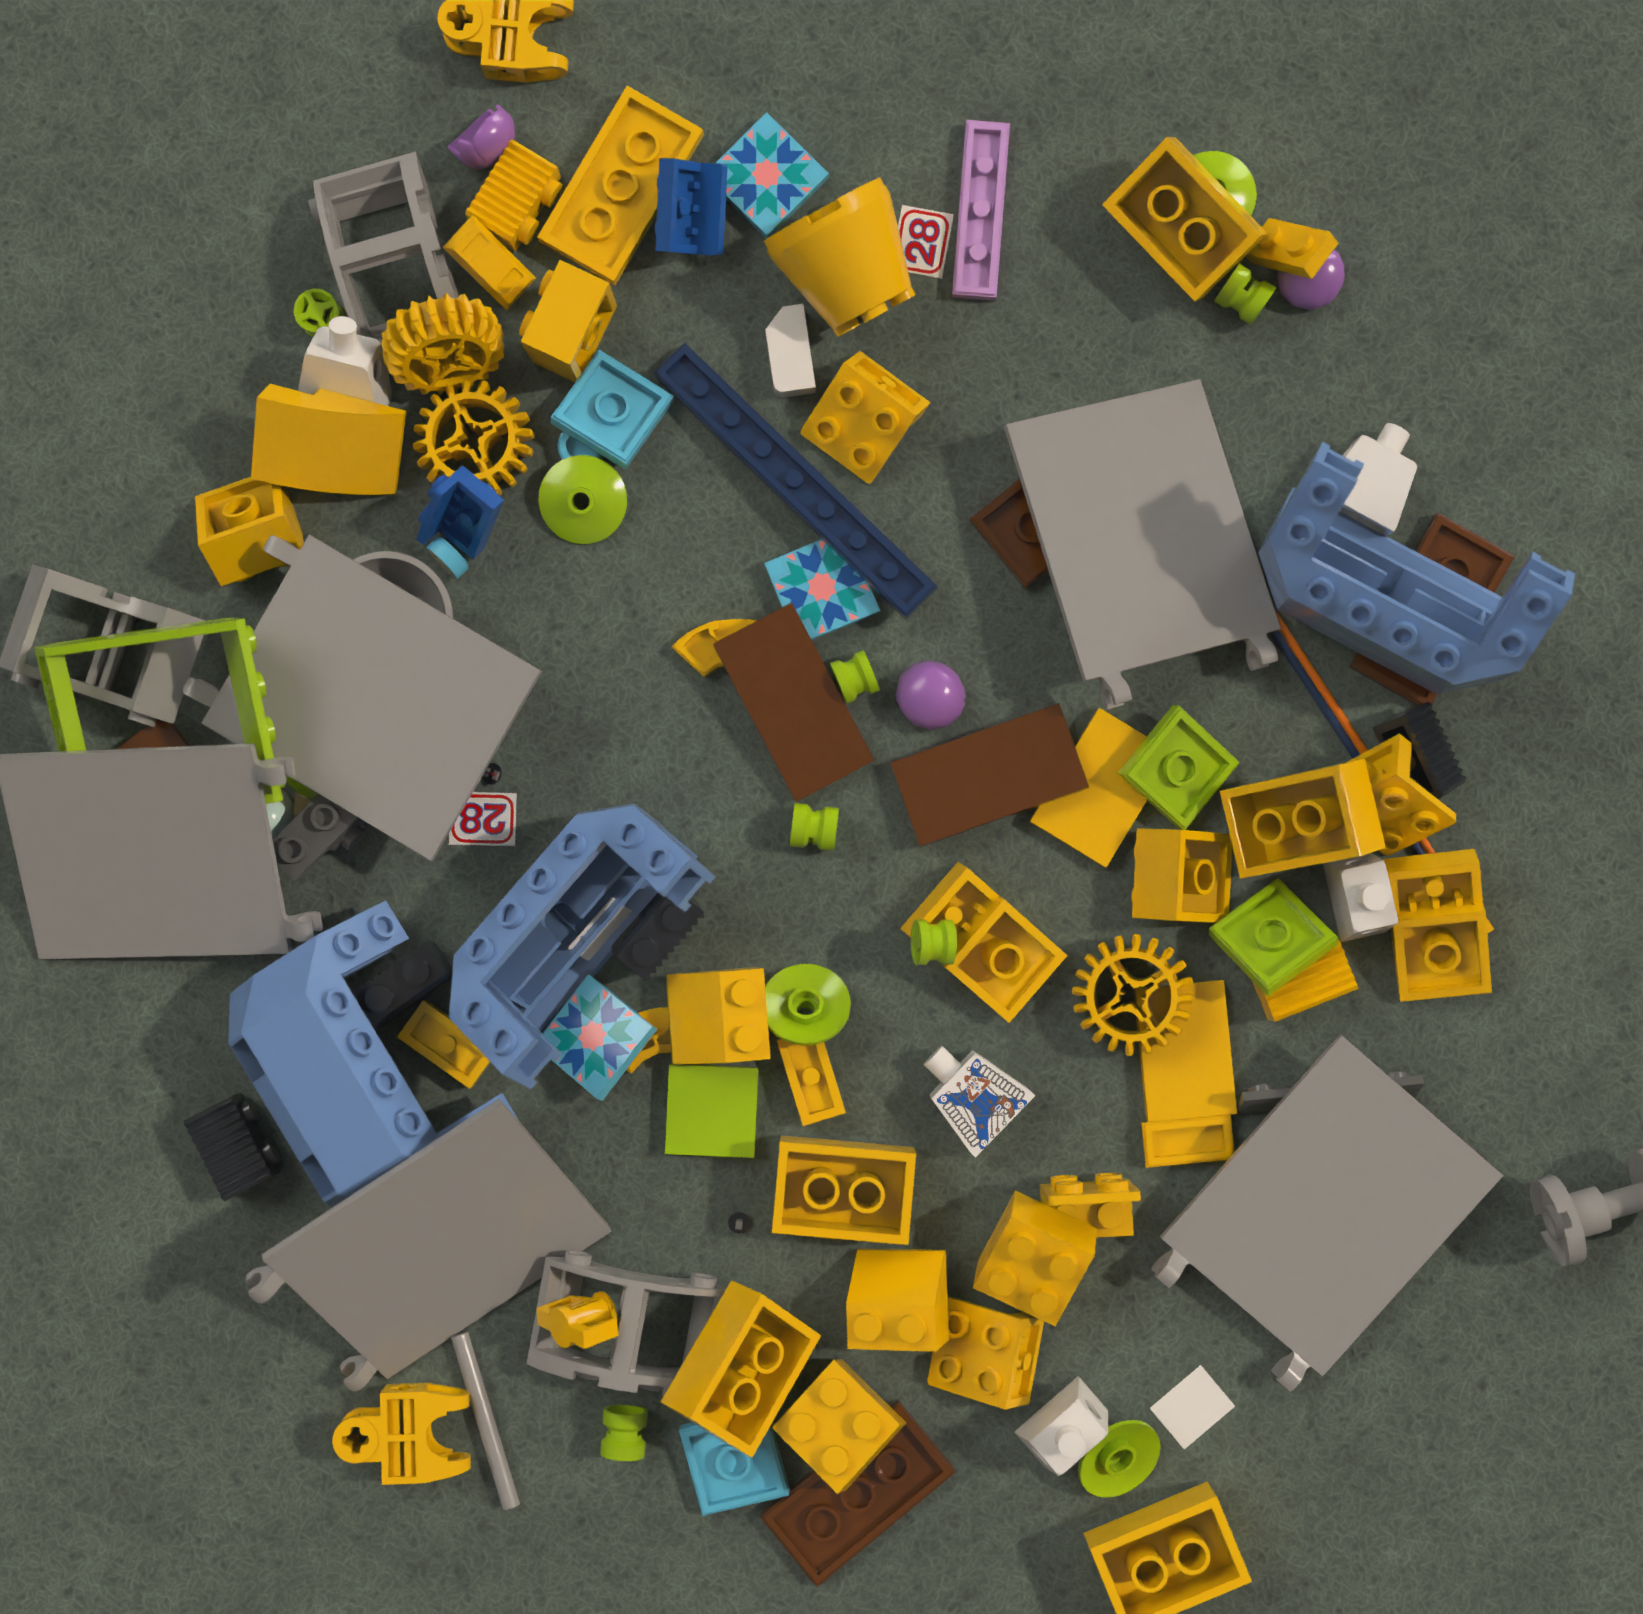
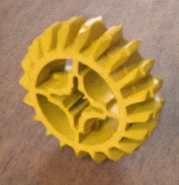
M445 293L439 299H432L428 295V299L425 302L417 303L411 301L409 310H396V318L386 321L387 330L382 332V355L389 373L394 377L396 383L404 384L407 390L419 388L422 395L430 391H437L439 395H442L447 385H452L456 392H458L464 380L470 381L472 387H474L476 380L488 379L489 371L497 370L499 368L498 361L504 357V334L501 324H498L497 317L493 314L492 308L483 306L480 299L469 301L465 294L458 296L456 299L450 298L448 293Z
M464 380L462 383V393L459 394L452 385H447L445 391L449 398L442 401L438 395L433 394L430 399L436 406V409L433 412L427 408L420 409V415L428 421V424L414 425V432L422 437H426V439L417 440L413 443V449L416 452L426 453L417 461L418 466L421 469L432 468L427 475V479L433 484L441 475L445 474L447 477H450L455 472L445 465V461L452 458L456 461L464 458L472 459L481 472L473 475L482 482L489 484L500 496L502 495V489L498 482L504 479L509 486L514 487L517 482L510 474L513 468L520 473H526L528 469L518 458L519 456H533V449L525 444H521V442L530 441L534 438V433L531 429L521 428L530 421V418L526 412L516 413L520 406V402L516 397L505 401L507 392L501 386L496 388L490 395V385L487 381H481L477 391L474 392L470 381ZM486 408L496 412L503 419L495 423L492 420L482 423L475 422L467 409ZM454 416L457 425L456 431L453 436L444 441L445 446L440 447L442 430L449 419ZM466 423L479 436L478 449L481 453V458L468 445L470 441ZM508 433L506 450L502 458L493 466L490 457L491 449L496 443L503 440L502 435Z
M1140 934L1133 935L1131 948L1125 947L1122 935L1116 936L1115 946L1117 950L1111 952L1105 942L1100 943L1098 949L1104 958L1100 961L1096 956L1088 953L1084 959L1094 969L1092 972L1085 969H1078L1076 971L1078 978L1088 981L1087 986L1079 985L1072 988V994L1086 996V1002L1075 1004L1073 1007L1074 1011L1081 1013L1088 1010L1091 1015L1080 1023L1082 1029H1087L1096 1023L1100 1029L1095 1032L1092 1040L1098 1043L1102 1040L1105 1033L1112 1037L1108 1044V1050L1111 1052L1116 1050L1119 1040L1125 1041V1053L1127 1056L1134 1054L1135 1042H1141L1142 1051L1145 1055L1151 1054L1152 1045L1150 1039L1155 1038L1162 1048L1167 1047L1169 1042L1163 1033L1166 1029L1177 1037L1182 1034V1029L1173 1022L1175 1017L1183 1021H1189L1191 1018V1013L1179 1008L1180 1003L1192 1004L1195 1001L1194 995L1181 994L1180 989L1191 986L1193 978L1184 977L1178 979L1176 973L1186 967L1185 961H1178L1171 967L1167 960L1172 957L1175 950L1172 947H1168L1162 956L1156 954L1154 951L1159 943L1157 938L1150 940L1147 949L1140 948L1142 941ZM1120 959H1144L1157 966L1160 970L1146 978H1136L1124 968ZM1108 967L1116 983L1117 993L1108 1003L1099 1007L1096 996L1097 983L1104 969ZM1124 980L1127 984L1130 983L1133 988L1144 987L1150 982L1154 983L1145 990L1146 995L1140 997L1145 1001L1141 1007L1147 1015L1133 1001L1124 1002L1117 1007L1113 1006L1122 999L1121 995L1127 992L1122 989L1125 985ZM1168 982L1171 989V1004L1166 1016L1158 1022L1149 1004V997L1152 992ZM1128 1011L1135 1014L1140 1022H1143L1147 1030H1124L1113 1025L1107 1019L1117 1013Z

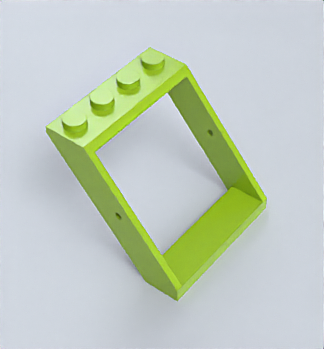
M222 618L34 647L58 752L86 751L65 654L220 632L244 744H255L257 758L261 761L274 758L271 744L276 742V732L269 716L265 717L262 699L266 698V685L261 672L255 670L252 653H256L257 643L251 626H246L245 619ZM262 783L266 804L283 801L281 788H284L285 784L271 786Z

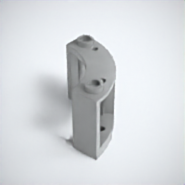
M416 151L313 181L315 198L308 200L310 211L316 226L321 225L339 291L348 317L356 322L358 335L375 338L381 343L383 340L382 332L387 330V325L383 323L373 327L369 326L352 276L354 272L423 253L437 299L442 298L445 293H448L450 298L454 299L459 296L446 255H436V251L441 250L436 234L438 225L430 191ZM402 203H409L414 227L344 246L340 221Z
M32 564L0 658V667L13 672L10 680L38 688L40 680L42 681L39 667L26 664L51 590L110 609L101 636L132 632L136 618L157 624L156 628L205 620L114 592L113 598L109 599L106 598L109 590L107 588ZM203 635L151 642L132 698L112 692L127 646L96 650L86 681L82 682L70 678L72 690L130 710L128 716L130 720L155 727L157 719L174 724L184 694L183 687L190 677Z
M567 1250L564 1257H546L537 1307L570 1295L580 1296L583 1276L623 1286L617 1318L618 1336L614 1337L610 1359L588 1354L571 1347L561 1348L553 1339L551 1332L538 1325L536 1310L527 1365L570 1380L575 1379L576 1375L583 1379L599 1380V1387L637 1393L639 1387L649 1391H662L664 1396L680 1367L636 1364L649 1291L694 1295L683 1357L684 1362L727 1289L724 1286L718 1285V1278L713 1275L691 1273L690 1279L639 1273L591 1261L592 1255L582 1251Z

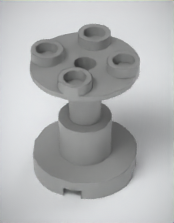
M1643 1148L1633 1150L1629 1154L1628 1170L1632 1185L1602 1194L1595 1186L1568 1193L1561 1180L1552 1174L1543 1176L1541 1179L1530 1183V1198L1534 1214H1542L1547 1229L1540 1233L1550 1254L1560 1266L1583 1263L1587 1257L1585 1237L1611 1230V1220L1641 1211L1643 1214Z

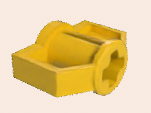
M603 1291L596 1292L592 1297L570 1295L536 1308L538 1325L549 1330L553 1339L561 1348L577 1345L586 1349L618 1336L617 1310L610 1296Z

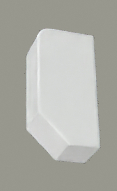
M804 305L784 306L765 329L774 392L781 398L816 393Z

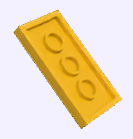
M626 86L537 236L539 242L616 286L657 216L659 159L675 158L689 161L704 136L703 129L631 87Z

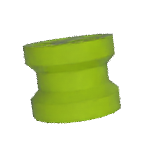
M314 288L306 290L299 295L294 304L295 320L312 338L318 328L323 326L329 327V322L333 318L345 317L339 303L330 293L323 289Z
M863 650L856 652L853 658L846 662L837 660L830 663L846 704L855 701L857 695L861 693L873 694L880 691L874 672Z
M943 919L938 924H929L926 920H914L910 940L911 954L915 965H926L930 960H938L942 965L953 964L957 954V934L953 920Z

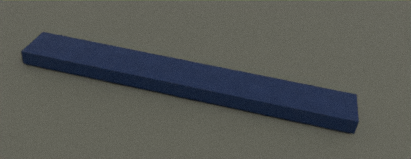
M685 342L653 373L654 377L905 620L937 589V585Z

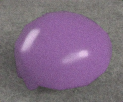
M498 104L495 106L498 111L494 112L492 109L485 111L470 127L448 145V149L463 164L470 168L479 170L493 167L503 154L504 149L508 147L509 141L515 139L513 118Z
M1333 250L1313 279L1277 270V282L1281 295L1293 307L1306 310L1319 309L1331 303L1342 288L1345 278L1344 263L1336 250Z
M932 660L911 664L900 675L895 693L896 701L904 716L913 725L930 731L951 725L961 715L965 706L966 694L959 676L947 665Z

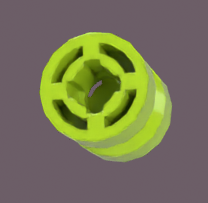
M1239 263L1214 302L1223 308L1232 307L1238 311L1239 318L1251 326L1274 293L1276 287L1266 280L1257 281L1251 276V270Z
M795 803L790 847L804 848L808 845V842L813 843L812 845H817L820 850L834 852L839 808L824 807L822 810H816L815 812L812 811L808 804Z
M621 1404L604 1407L602 1423L609 1430L606 1431V1436L601 1440L600 1455L606 1459L616 1461H637L645 1457L646 1442L642 1439L640 1431L647 1426L648 1410L640 1406Z

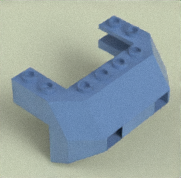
M1322 442L1297 487L1291 489L1258 552L1277 610L1435 694L1502 681L1521 671L1571 598L1575 573L1567 569L1564 572L1541 560L1540 555L1532 552L1503 597L1340 512L1358 481L1357 477L1364 463L1357 459L1353 462L1330 450L1331 446Z
M635 803L578 812L454 954L449 1018L502 1075L532 1089L537 1084L534 1078L551 1059L557 1061L562 1055L543 1035V1032L588 974L594 976L613 955L611 947L613 943L658 892L664 897L666 895L676 906L686 912L691 906L688 902L705 881L710 884L716 876L696 859L698 856ZM613 897L615 899L585 935L581 936L578 943L569 950L570 944ZM623 906L632 910L629 916L589 961L580 956Z
M386 900L316 935L254 974L230 993L228 1043L322 1200L332 1207L341 1203L497 1099H500L517 1118L505 1096L501 1093L436 1133L353 996L344 978L385 957L392 952V948L409 939Z

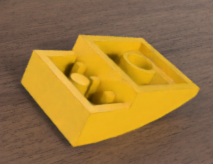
M269 384L258 395L256 402L251 479L286 487L327 493L359 495L395 494L398 487L406 411L321 388L312 395Z
M1475 849L1383 859L1398 917V924L1390 930L1400 1002L1492 993L1486 911L1483 905L1480 862Z
M960 862L954 865L900 928L911 938L914 920H926L929 924H938L940 920L952 919L956 927L957 954L953 964L942 966L1008 1023L1012 1021L1068 956L1005 899L995 893Z

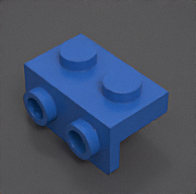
M675 158L659 159L655 251L692 255L721 256L723 254L728 171L726 164L699 163Z
M461 466L450 477H447L445 474L441 475L430 487L427 495L431 499L418 518V521L422 524L416 540L424 545L440 532L470 558L474 559L484 550L504 499L489 484L482 482L464 466Z

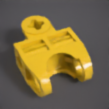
M446 0L440 6L437 19L446 45L456 54L481 57L480 65L485 79L528 83L557 80L567 75L568 59L561 54L548 52L547 47L539 45L532 37L535 30L541 24L547 21H554L555 18L564 19L573 15L574 0ZM462 21H469V23L464 24L463 30H456L458 28H461Z
M434 1383L386 1384L380 1392V1407H359L346 1414L334 1431L332 1438L333 1448L342 1460L349 1463L381 1462L382 1485L428 1483L462 1474L471 1468V1454L462 1451L453 1452V1449L441 1446L433 1437L431 1424L434 1420L447 1416V1411H457L469 1407V1392L462 1388ZM355 1427H360L361 1435H368L363 1443L359 1442L358 1435L350 1434Z

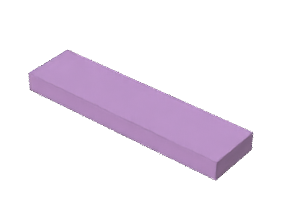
M966 120L952 298L996 301L1010 123Z

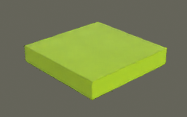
M1172 705L1119 770L1118 774L1180 830H1186L1240 762L1178 705Z
M1276 878L1209 928V936L1268 997L1338 945V937L1279 878Z
M670 1063L665 1154L754 1158L759 1067Z

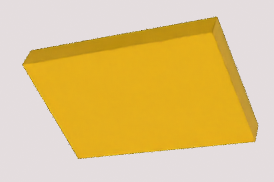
M1098 708L1075 745L1089 784V789L1038 806L1029 822L1106 868L1147 801L1118 774L1119 770L1147 736L1103 709Z
M1224 980L1193 982L1189 987L1180 988L1181 994L1195 996L1194 1003H1180L1179 1006L1180 1009L1191 1013L1190 1020L1183 1021L1175 1017L1173 1021L1182 1029V1034L1177 1037L1166 1029L1163 1033L1168 1039V1046L1162 1048L1156 1039L1152 1038L1150 1039L1152 1052L1148 1055L1144 1054L1141 1042H1138L1147 1122L1237 1114ZM1161 985L1149 997V1004L1158 1022L1166 1016L1170 1008V985ZM1148 987L1133 988L1136 1006H1139L1143 1013L1147 1015L1141 1007L1145 1001L1140 997L1146 995L1145 990ZM1136 1016L1137 1031L1147 1030L1143 1022H1140Z

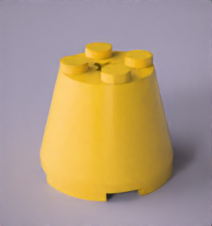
M880 177L837 198L834 202L810 215L804 216L764 240L770 259L833 329L836 337L859 326L857 316L861 315L864 323L888 311L889 309L885 301L889 300L891 306L894 307L916 295L911 285L891 195Z

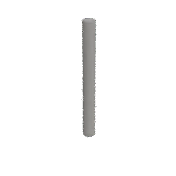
M464 1331L451 1336V1340L467 1392H469L470 1403L503 1510H508L518 1506L520 1501L468 1331Z

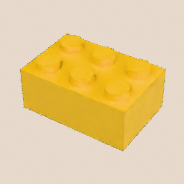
M1166 137L1102 204L1195 302L1203 299L1268 234L1176 137Z
M1365 758L1220 791L1240 879L1359 857L1386 848Z
M781 1135L772 1233L908 1245L916 1162L914 1147Z
M731 1280L662 1398L661 1403L720 1441L752 1458L821 1335L763 1294Z
M1208 1482L1199 1484L1084 1532L1116 1614H1176L1252 1582L1219 1500Z

